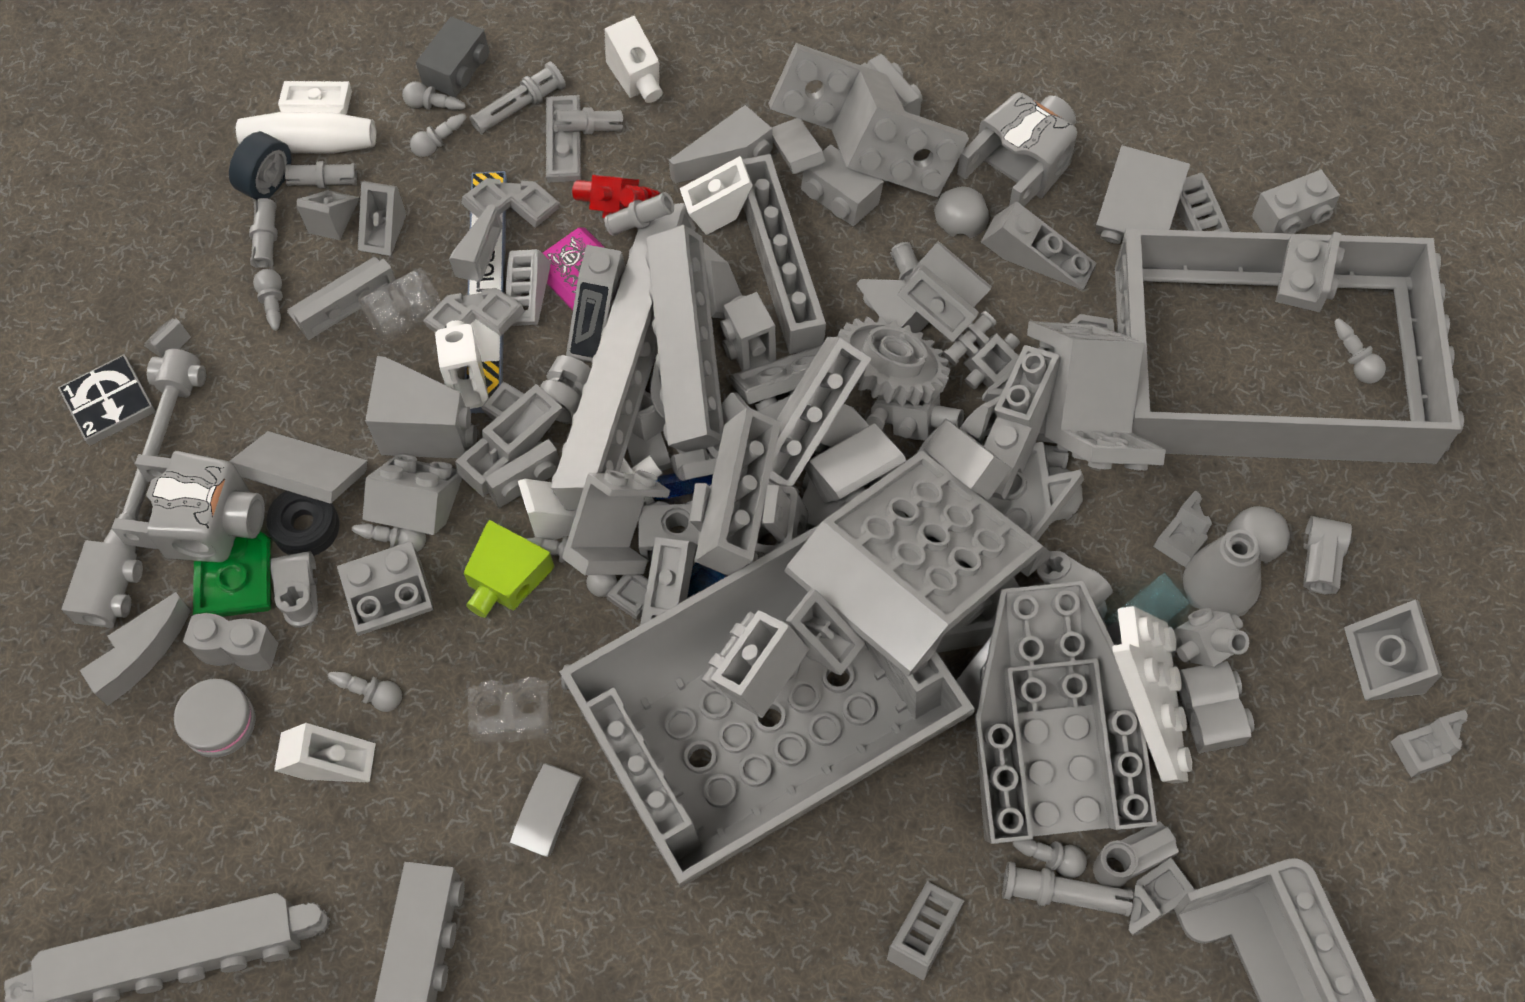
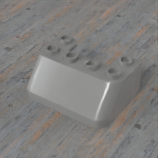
M1295 858L1286 859L1188 892L1174 908L1184 933L1191 940L1198 943H1210L1228 936L1231 937L1259 1002H1376L1315 871L1303 860Z

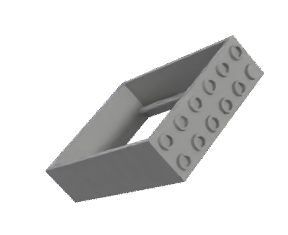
M1156 229L1125 230L1115 265L1117 330L1120 334L1144 342L1131 433L1165 449V454L1437 464L1445 451L1449 450L1457 434L1462 432L1464 415L1462 411H1458L1459 381L1453 377L1452 366L1455 354L1453 346H1449L1448 342L1450 318L1448 314H1444L1445 286L1439 280L1441 257L1439 253L1435 252L1434 238L1341 235L1339 247L1345 248L1339 270L1334 269L1333 277L1339 278L1337 288L1394 290L1411 420L1398 421L1150 412L1143 281L1279 286L1287 244L1291 234ZM1292 234L1326 243H1329V240L1332 236L1317 234Z

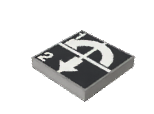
M125 354L58 387L84 440L89 446L156 412Z

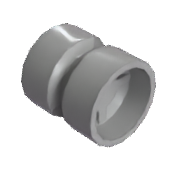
M564 355L557 356L546 375L547 380L543 381L540 387L563 408V411L556 420L565 424H572L573 415L577 412L582 398V389L584 384L587 383L591 368L576 358Z

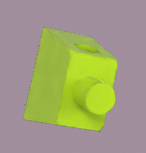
M489 520L464 571L469 587L476 590L466 604L467 608L482 618L487 616L496 602L514 611L555 567L551 553Z

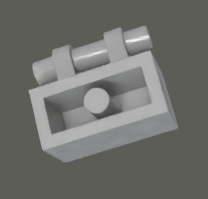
M758 610L756 614L748 612L741 624L736 623L729 632L731 638L720 654L715 653L708 662L710 668L702 678V681L713 689L718 687L732 702L763 718L809 651V648L788 624Z

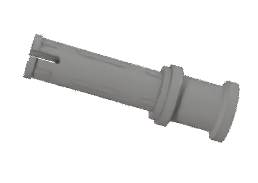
M549 61L545 64V68L535 75L523 77L522 81H520V86L498 98L474 115L469 116L470 121L476 130L483 134L486 130L510 117L531 102L539 104L543 102L544 96L555 89L562 90L565 88L564 78L554 63ZM548 80V82L544 83L543 85H539L542 82ZM510 102H513L511 105H509L508 107L504 108L503 110H501L500 112L496 113L495 115H491L492 113H494V112H496L497 110L501 109L502 107H504L505 105L509 104Z
M1010 861L1006 865L1002 890L1003 899L1010 900L1012 896L1037 901L1039 906L1050 905L1052 901L1122 914L1126 917L1130 916L1133 902H1129V899H1133V890L1131 889L1126 890L1056 877L1054 872L1047 868H1043L1041 871L1016 867L1015 862Z

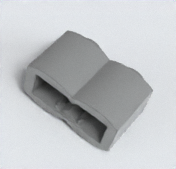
M210 613L191 616L183 640L194 655L204 663L216 666L235 663L238 667L249 671L271 669L279 644L268 628L258 621L251 619L228 621L222 616Z
M1228 661L1221 662L1214 667L1203 665L1180 670L1181 690L1178 692L1187 715L1197 752L1204 753L1245 745L1251 738V732L1254 731V719L1251 711L1248 708L1244 709L1239 699V694L1242 693V683L1238 672L1232 671Z

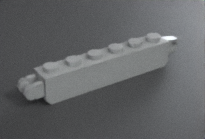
M273 893L42 950L31 961L30 971L5 980V1002H88L92 1000L93 1002H115L120 999V993L136 990V993L139 994L152 993L161 990L164 982L176 979L180 983L196 982L205 978V972L220 968L221 972L240 971L247 967V961L263 958L265 962L280 961L289 957V951L301 948L300 940L314 937L318 933L320 935L322 932L325 933V930L329 929L328 926L331 919L326 914L327 912L325 910L322 911L320 906L314 902L312 904L308 902L307 905L293 906L284 897Z

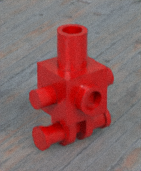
M592 175V181L576 180L572 188L573 198L577 201L590 202L589 210L602 211V218L627 208L635 200L645 201L661 194L658 190L639 186V179Z

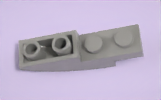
M1024 345L994 409L997 418L984 444L985 448L1011 467V470L992 494V497L1005 500L1017 472L1023 473L1052 395L1061 359L1059 354Z

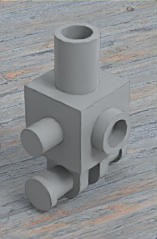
M986 311L980 314L981 317L974 324L971 323L965 329L966 333L964 335L960 334L955 339V343L948 350L945 349L943 351L944 357L953 365L959 362L958 360L964 353L969 356L964 364L970 369L971 373L965 378V381L973 389H976L981 383L989 388L1014 368L1019 357L1014 349L1020 344V341L1012 333H1009L1004 340L997 333L989 338L984 334L991 326L994 327L997 323ZM974 342L979 345L978 348L973 344Z
M940 394L937 399L931 398L929 404L920 400L918 406H914L908 400H906L904 406H901L896 399L886 403L884 396L879 395L871 408V415L867 418L866 422L869 426L875 423L881 430L885 423L893 424L894 435L925 441L942 424L945 418L960 428L964 420V411L962 409L940 406Z
M1202 608L1191 613L1188 616L1189 621L1174 630L1176 650L1171 651L1172 657H1174L1177 652L1180 659L1184 662L1190 660L1191 663L1214 667L1234 654L1241 655L1245 653L1249 647V637L1244 631L1239 630L1243 627V623L1236 614L1230 616L1228 612Z

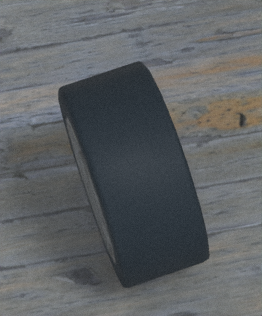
M262 131L251 133L244 138L236 148L230 162L229 181L233 188L255 200L272 197L286 180V164L291 165V151L288 145Z

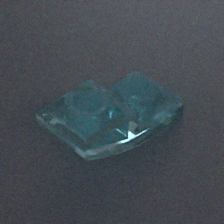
M1164 572L1134 595L1121 608L1135 606L1168 622L1186 607L1189 602ZM1118 610L1104 620L1107 626L1115 622L1119 623Z

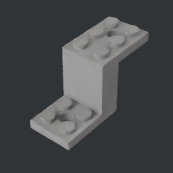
M795 43L769 101L771 110L831 129L847 168L938 197L969 140L964 131L905 112L887 74ZM813 80H819L823 83L821 89L815 93L805 91L806 85ZM922 149L930 150V154L926 159L922 161H915L913 159L917 151Z
M1029 321L1027 336L1039 340V346L1054 348L1053 352L1059 354L1061 358L1048 404L1044 437L1055 442L1058 449L1071 451L1072 457L1087 460L1088 466L1097 469H1111L1112 463L1124 464V467L1133 470H1148V465H1164L1165 449L1131 433L1144 342L1096 324Z

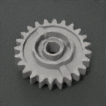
M866 317L864 323L856 318L853 324L846 323L844 329H840L837 337H840L871 358L857 382L860 384L858 390H871L873 398L882 395L886 403L896 399L901 406L905 405L906 400L910 401L914 406H918L920 400L929 404L931 398L937 399L940 392H943L949 379L950 369L946 367L948 359L941 357L943 351L932 348L933 340H923L922 332L912 333L909 325L901 328L896 320H893L891 324H887L882 317H879L878 322H874L871 318Z

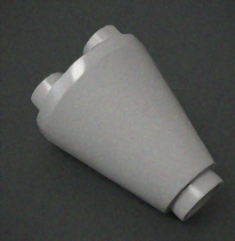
M1246 530L1229 532L1200 549L1191 558L1183 573V585L1187 599L1193 607L1198 609L1210 608L1213 611L1228 612L1230 616L1236 614L1240 617L1245 615L1256 603L1262 588L1260 546L1252 533Z

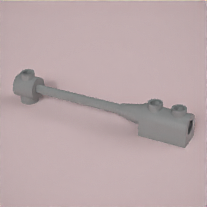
M168 349L163 357H152L149 361L147 368L148 382L154 385L163 395L142 455L158 457L177 398L189 397L193 386L202 387L206 381V369L201 365L199 358L190 352L180 349ZM138 468L123 513L118 517L120 519L139 521L137 517L149 482H147ZM112 528L104 542L85 540L61 609L75 624L112 628L117 617L125 618L128 616L131 609V597L125 595L128 582H139L143 571L142 562L136 560V546L125 545Z

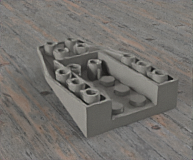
M1084 581L1000 590L975 715L984 839L991 844L1033 839V836L1105 828L1121 830L1157 826L1146 738L1115 659L1112 648L1114 644Z

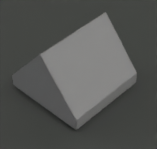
M172 318L166 321L145 342L144 346L157 356L163 357L166 350L179 349L191 336L178 319Z

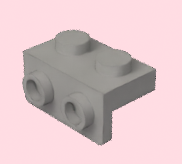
M548 439L544 442H538L533 449L484 477L489 489V495L498 508L522 495L518 484L519 480L545 481L556 473L560 460L557 449Z

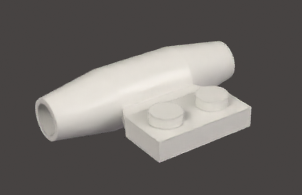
M284 81L278 102L280 112L238 119L236 137L240 144L251 133L262 131L286 143L291 153H340L374 147L376 144V126L372 119L344 115L347 114L352 94L349 82Z

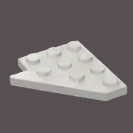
M1135 606L1119 608L1118 616L1122 644L1113 645V653L1161 781L1167 783L1189 782L1187 772L1192 771V758L1189 748L1184 747L1182 731L1187 729V720L1183 707L1178 706L1177 691L1181 690V676L1179 669L1176 666L1173 667L1171 651L1176 650V638L1173 628L1168 627L1167 622Z

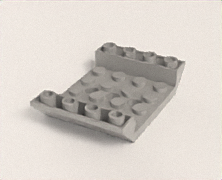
M920 451L824 519L786 566L785 572L808 592L810 589H816L857 634L903 673L910 676L934 655L945 633L1020 571L1028 577L1046 562L1052 553L925 452ZM904 512L910 518L900 517L896 513ZM934 536L940 543L931 542L925 537ZM965 561L971 568L962 567L956 562Z

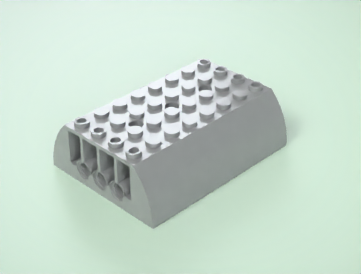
M818 526L559 671L680 887L702 876L973 714L974 707L936 651L928 661L910 676H907L859 634L857 635L865 642V645L846 668L845 672L848 673L850 679L844 686H832L827 681V676L832 671L808 654L804 656L769 708L775 709L781 714L779 723L772 727L763 726L759 722V716L732 702L718 687L713 689L702 681V678L710 668L708 662L715 653L720 654L731 638L729 632L736 623L741 624L748 612L756 614L759 610L786 623L787 618L808 591L785 572V569ZM706 749L712 754L709 764L701 768L691 765L689 762L691 754L695 750Z

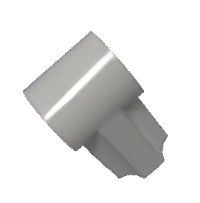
M1311 516L1305 533L1309 534L1308 544L1304 543L1303 546L1304 549H1307L1303 587L1307 588L1310 592L1324 595L1336 594L1340 589L1343 557L1346 555L1350 544L1352 525Z
M1159 821L1157 826H1149L1121 841L1109 842L1104 846L1093 864L1095 879L1104 886L1122 887L1129 879L1165 862L1169 858L1175 857L1179 853L1176 839L1170 829ZM1115 858L1119 860L1123 865L1124 872L1113 871L1108 866L1106 859Z

